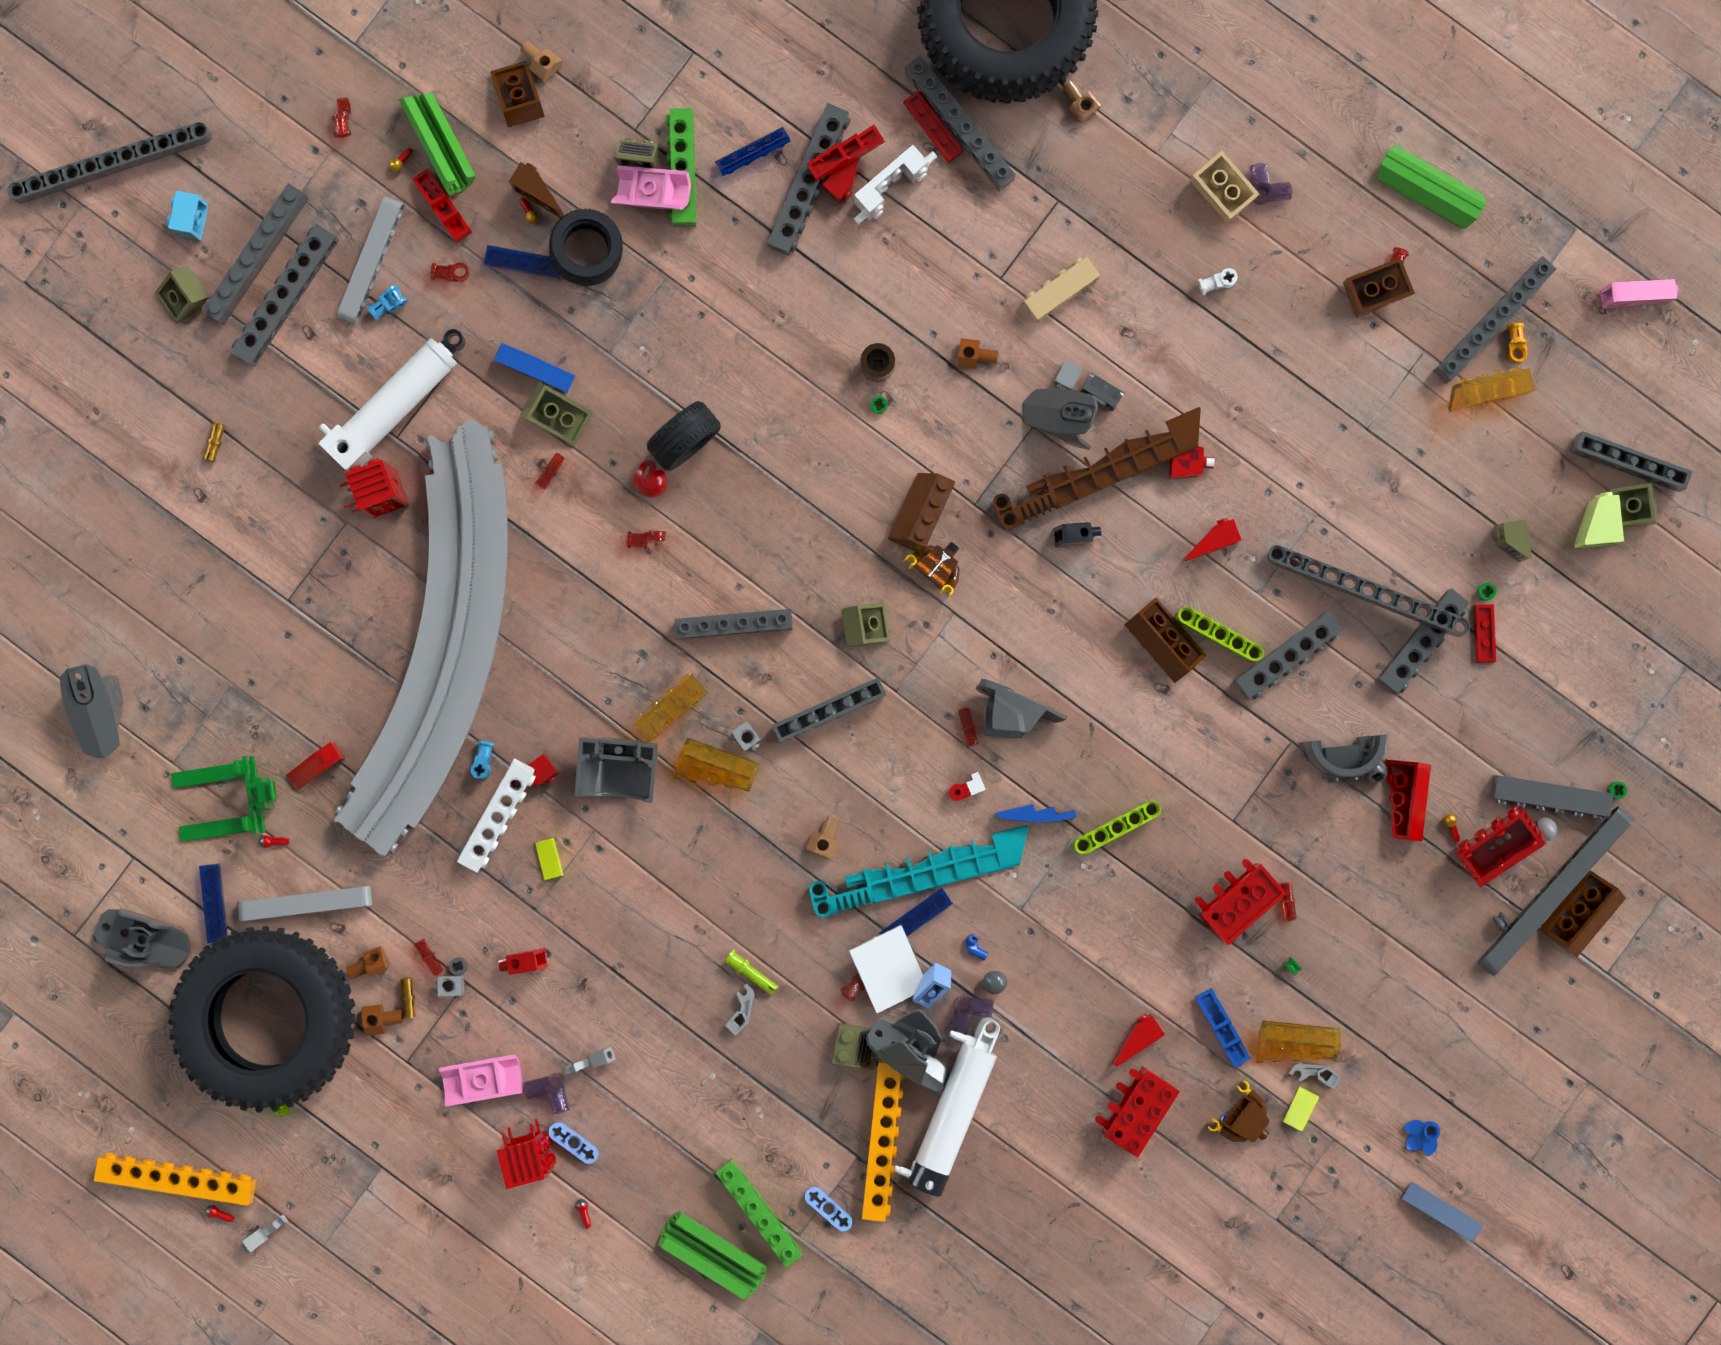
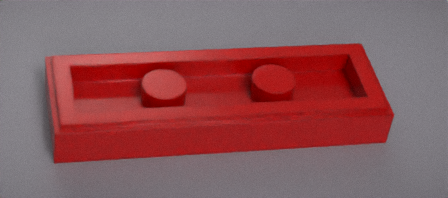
M1494 604L1473 605L1476 663L1497 662Z

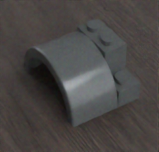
M1388 734L1357 737L1358 745L1322 748L1321 740L1299 742L1301 758L1306 757L1307 761H1310L1322 772V779H1328V783L1340 782L1342 777H1347V781L1359 780V776H1365L1364 774L1376 767L1383 758L1387 748ZM1361 752H1364V756H1367L1364 760H1362Z
M580 737L575 796H611L652 803L659 743L608 737Z

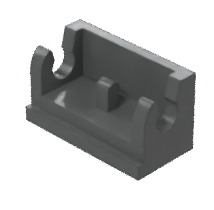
M1093 372L1081 389L1083 393L1094 395L1106 403L1105 406L1113 411L1125 393Z

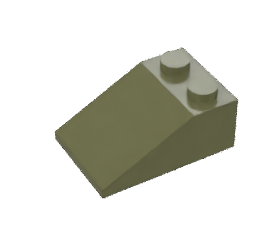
M538 382L520 416L574 446L593 412L545 384Z

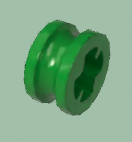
M877 396L872 399L871 409L873 412L882 414L887 410L888 402L884 397ZM882 400V404L885 405L884 409L876 410L874 402Z
M1484 583L1478 587L1477 596L1483 601L1491 600L1496 596V588L1490 583ZM1486 587L1489 588L1488 590H1491V594L1487 595V597H1485V594H1482V590L1486 589Z
M1612 782L1608 786L1607 791L1614 794V799H1621L1626 796L1628 789L1623 782ZM1614 786L1621 787V794H1614V792L1616 791L1614 789Z
M1289 957V961L1283 964L1296 976L1297 971H1301L1302 968L1293 958Z

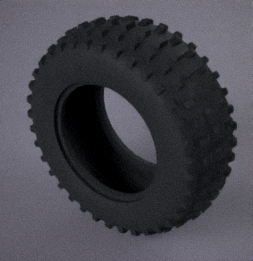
M921 0L920 6L917 7V14H920L918 29H922L920 32L921 36H923L921 37V42L925 44L926 51L930 50L927 52V56L931 58L930 60L933 64L937 63L935 68L941 75L947 74L946 80L953 86L956 83L959 84V89L966 94L968 91H971L973 97L981 100L982 96L986 97L985 100L993 103L996 102V99H999V102L1010 104L1011 99L1014 102H1026V97L1027 99H1031L1033 96L1035 99L1039 98L1040 93L1044 94L1046 90L1048 92L1053 91L1058 82L1064 84L1068 73L1073 74L1078 70L1076 63L1086 59L1087 55L1083 52L1093 44V40L1090 38H1092L1093 32L1096 33L1097 25L1094 24L1096 23L1099 11L1095 10L1097 8V0H1049L1053 11V25L1048 33L1039 42L1026 49L1000 51L984 45L970 33L961 13L963 0Z
M263 926L262 931H254L253 927L246 928V931L240 932V934L238 931H233L225 939L219 937L211 944V947L207 945L198 954L200 958L195 956L188 964L190 970H183L179 978L182 983H177L173 994L177 996L176 999H171L169 1009L173 1010V1014H170L168 1019V1025H173V1029H170L169 1037L170 1040H175V1044H172L174 1055L179 1054L178 1061L181 1069H187L185 1073L191 1082L196 1080L195 1084L199 1086L198 1089L201 1092L207 1090L206 1093L212 1095L211 1098L213 1100L226 1101L225 1106L227 1107L232 1105L238 1107L240 1105V1110L242 1111L255 1107L256 1113H261L263 1108L270 1107L272 1112L278 1111L279 1106L285 1104L288 1108L294 1106V1102L300 1099L303 1102L308 1100V1096L313 1094V1091L316 1093L322 1090L321 1087L326 1084L325 1080L331 1082L337 1072L335 1068L341 1069L343 1066L341 1063L344 1062L345 1058L342 1055H348L351 1044L348 1043V1039H354L355 1029L351 1028V1024H355L356 1018L355 1014L351 1013V1009L355 1007L354 998L349 999L350 992H352L349 984L345 985L344 983L346 975L343 970H337V962L333 957L328 959L329 956L325 953V948L320 947L317 949L318 947L313 944L314 941L308 938L305 941V939L299 938L300 933L294 932L292 935L285 934V928L270 931L269 926ZM249 972H264L281 978L295 990L302 1002L305 1013V1030L302 1040L292 1056L281 1064L261 1065L244 1059L233 1050L223 1033L221 1009L225 996L232 985Z

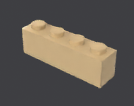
M1081 257L1071 264L1072 268L1067 271L1063 269L1056 275L1057 278L1052 282L1050 280L1046 281L1040 286L1041 290L1036 293L1032 291L1025 297L1026 300L1023 305L1036 323L1099 279L1100 274L1088 257L1083 260Z

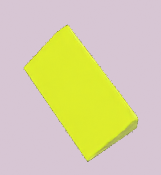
M551 838L536 842L544 880L563 876L555 839Z
M1299 1086L1283 1122L1303 1131L1319 1096Z

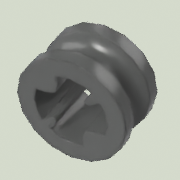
M1502 912L1499 913V916L1492 917L1496 926L1502 932L1505 931V927H1511L1510 922Z
M461 957L453 959L449 964V970L454 975H461L468 968L467 961ZM462 962L463 970L456 971L454 969L456 967L453 966L454 963Z

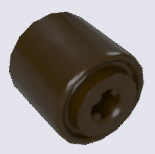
M870 344L861 355L862 373L867 379L874 382H882L890 378L895 368L894 352L885 344ZM874 361H876V362L882 361V363H881L882 368H881V369H880V368L874 369V368H873V367H874V363H873V362H874Z

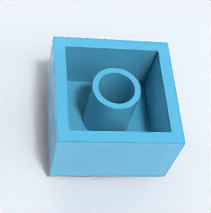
M176 191L175 196L171 199L172 212L167 218L168 229L178 237L201 241L209 204L199 195Z

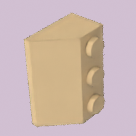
M1223 151L1205 164L1190 179V182L1227 224L1260 195Z

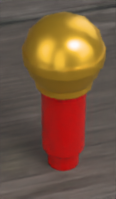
M408 147L398 158L391 160L389 164L390 169L394 172L401 171L403 163L410 157L413 149Z
M524 197L520 198V205L526 213L527 222L529 224H536L539 221L538 213L532 210Z
M1453 814L1445 815L1443 822L1449 828L1452 839L1455 843L1460 842V835L1456 827V816Z

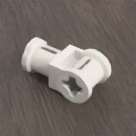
M1226 268L1221 273L1215 274L1212 277L1203 280L1201 278L1198 279L1199 289L1204 296L1207 292L1215 289L1230 288L1235 284L1238 276L1234 269ZM1226 274L1228 277H1232L1230 282L1228 280H1224Z

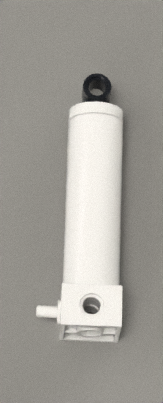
M450 329L444 334L443 340L439 343L430 338L343 427L337 424L330 430L325 424H321L319 430L325 437L318 444L346 471L350 472L349 469L357 465L362 467L372 457L369 452L451 371V368L453 369L458 364L452 356L456 351L462 350L465 346L466 341L461 332L456 329ZM453 336H458V343L454 345L450 344L451 338ZM348 447V450L343 453L344 449Z

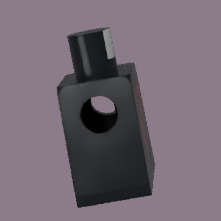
M1091 522L1061 524L1053 528L1055 547L1084 545L1093 542L1094 538H1101L1100 526L1092 527Z

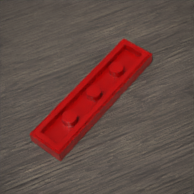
M919 90L903 101L904 106L948 164L964 153V150Z

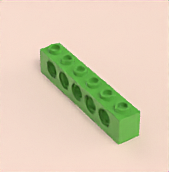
M670 108V115H666V125L670 126V134H667V145H670L671 153H667V163L671 164V170H676L679 164L686 165L684 171L689 172L691 190L689 202L685 209H671L668 211L669 221H672L674 227L697 226L693 108ZM683 126L685 131L683 133H676V128ZM679 145L686 147L683 152L676 151V147Z
M733 1158L719 1167L715 1172L785 1267L787 1268L800 1258L802 1250Z

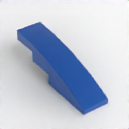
M504 343L500 344L494 361L565 393H568L575 375Z
M1034 804L995 813V816L999 818L1025 822H1051L1077 818L1075 810L1056 814L1055 808L1050 807L1035 811Z
M1210 988L1196 996L1195 999L1234 1069L1250 1061L1249 1053L1213 989Z

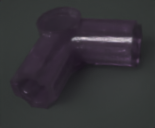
M1257 163L1249 167L1252 186L1257 192L1260 190L1266 195L1265 197L1259 195L1253 201L1254 203L1262 205L1266 202L1291 200L1292 186L1290 182L1269 184L1267 164Z
M964 995L957 997L954 1001L952 1031L968 1035L971 1015L992 1018L994 1001L969 998ZM962 1001L968 1002V1007L965 1010L958 1008Z
M553 1073L550 1076L524 1082V1091L528 1099L548 1094L553 1114L570 1110L564 1087L565 1082L561 1074ZM555 1079L558 1081L559 1086L556 1088L552 1087L550 1080Z

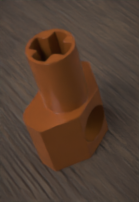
M961 338L957 367L976 369L977 361L996 364L998 350L979 348L980 340ZM966 349H970L973 351L974 356L967 358L963 352Z
M379 946L363 952L364 960L347 966L346 970L350 979L364 974H368L370 977L388 970V960L383 947Z
M381 1004L362 1007L361 1017L365 1036L384 1034L386 1032V1025L404 1022L402 1010L384 1012L383 1005ZM371 1015L377 1017L378 1022L376 1025H372L369 1022Z

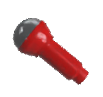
M263 835L259 839V844L262 848L290 843L289 838L285 837L272 838L268 835Z
M579 1199L575 1203V1209L580 1213L583 1225L588 1229L591 1227L587 1211L588 1202L585 1199Z
M209 1205L205 1210L208 1218H219L232 1223L235 1219L231 1214L220 1211L216 1205Z

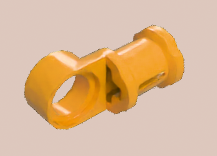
M1514 323L1506 326L1510 335L1508 358L1512 363L1518 364L1527 357V345L1523 335L1524 323ZM1515 349H1519L1522 352L1521 359L1514 358L1513 351Z

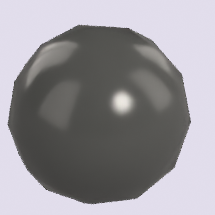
M1380 761L1376 767L1364 774V778L1374 784L1382 782L1387 776L1386 765Z
M1000 971L988 972L983 978L984 989L991 994L997 995L1002 993L1007 986L1006 976Z

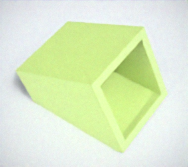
M1612 492L1596 495L1595 499L1588 502L1574 543V549L1608 546L1624 542L1619 495H1613Z

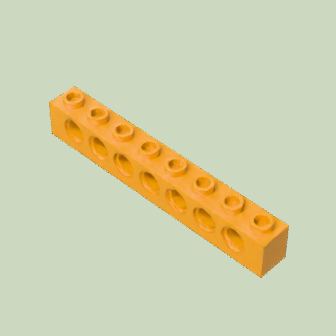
M878 1061L862 1211L863 1220L885 1222L886 1216L890 1217L891 1205H887L888 1197H892L893 1185H889L890 1177L894 1178L895 1166L891 1164L892 1158H896L897 1146L893 1145L894 1138L898 1139L899 1127L896 1126V1119H900L901 1115L898 1099H902L903 1096L900 1080H904L905 1077L884 1061ZM887 1078L895 1079L896 1083L893 1087L885 1085L884 1082ZM890 1097L894 1103L892 1106L886 1107L882 1103L883 1099ZM883 1117H889L892 1122L889 1126H883L880 1120ZM882 1136H886L890 1140L885 1146L880 1145L878 1142ZM879 1156H885L887 1163L879 1165L876 1159ZM878 1175L885 1178V1182L881 1185L874 1182L875 1177ZM875 1195H880L883 1201L880 1204H875L872 1198Z
M105 1153V1155L97 1158L94 1181L246 1206L253 1203L257 1179H251L250 1175L240 1174L239 1177L232 1176V1173L227 1171H220L219 1174L213 1173V1170L208 1168L194 1170L193 1166L182 1165L181 1167H176L171 1162L157 1164L152 1159L138 1161L136 1157L124 1156V1158L116 1157L117 1154ZM116 1164L121 1167V1174L115 1171ZM135 1167L140 1169V1177L134 1174ZM153 1171L159 1172V1180L153 1177ZM173 1174L179 1176V1183H175L172 1180ZM192 1177H196L198 1179V1186H194L192 1184ZM211 1180H215L218 1183L217 1189L211 1187ZM230 1183H234L237 1186V1192L230 1190Z

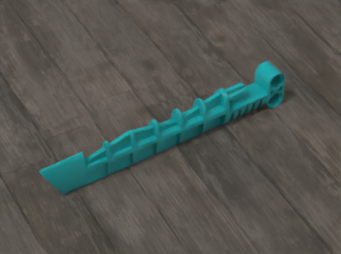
M1025 825L992 834L994 845L975 846L972 839L970 840L971 846L952 847L950 845L949 848L934 856L931 855L930 851H927L928 859L911 867L908 856L906 857L908 868L889 869L887 862L884 863L885 869L867 870V868H863V872L845 876L847 888L866 883L867 887L833 896L828 895L827 887L823 882H812L809 892L814 911L819 917H827L838 914V910L845 912L846 908L852 910L853 906L859 908V905L863 904L866 906L868 902L872 905L1018 866L1021 863L1028 826ZM816 884L823 886L824 890L820 895H815L812 891L813 886ZM820 903L828 905L827 913L820 914L817 907Z

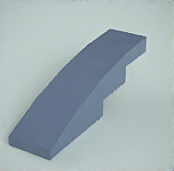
M1411 1182L1402 1197L1408 1203L1472 1242L1475 1241L1483 1227L1481 1223Z

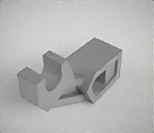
M747 983L743 986L747 989L746 995H742L739 991L736 993L741 1003L740 1011L737 1010L725 1024L735 1036L749 1023L753 998L755 997L754 990ZM739 1014H743L745 1019L741 1026L734 1020Z
M608 1047L589 1054L588 1058L563 1067L565 1075L591 1065L595 1068L616 1060L612 1047Z
M1299 1062L1293 1064L1288 1071L1291 1075L1295 1071H1299L1300 1076L1297 1080L1300 1082L1310 1075H1315L1317 1079L1333 1090L1342 1079L1340 1075L1326 1064H1305ZM1323 1071H1330L1331 1073L1325 1080L1320 1076V1073H1323Z
M283 1214L263 1230L261 1228L242 1241L240 1246L248 1255L268 1240V1235L288 1221Z

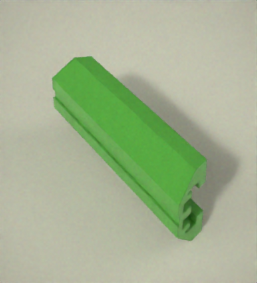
M433 93L398 99L448 195L463 193L474 182L476 175Z
M1397 145L1389 149L1380 165L1377 177L1380 183L1461 229H1466L1476 221L1486 205L1484 195Z
M681 1211L671 1215L661 1230L659 1240L661 1248L744 1300L748 1299L758 1289L766 1276L767 1266Z

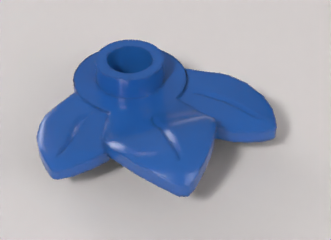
M1412 1120L1404 1125L1403 1128L1410 1134L1406 1141V1148L1408 1150L1423 1149L1427 1156L1436 1151L1437 1138L1440 1135V1127L1437 1123L1433 1121L1423 1123L1420 1120ZM1429 1127L1433 1128V1132L1431 1134H1427V1129Z

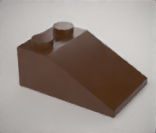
M527 61L490 71L508 128L545 117Z
M520 162L509 180L513 190L557 217L562 218L564 214L540 177V173L536 171L537 168L530 163L525 165Z
M1401 258L1348 277L1343 282L1356 318L1415 294Z

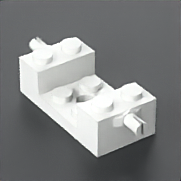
M914 145L908 148L854 194V204L861 210V213L854 218L855 222L859 225L866 218L869 221L872 218L877 219L884 212V199L881 194L888 189L887 185L892 181L894 183L903 176L901 173H904L912 183L915 181L920 182L927 176L928 166L937 158V155L932 151L924 158Z

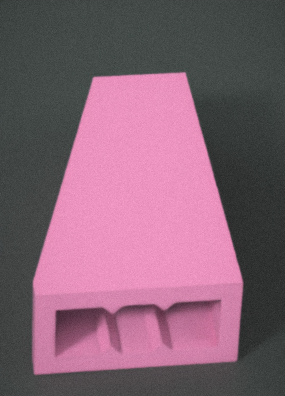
M1675 279L1613 282L1600 290L1603 309L1667 303L1677 299L1679 294V288L1675 284Z

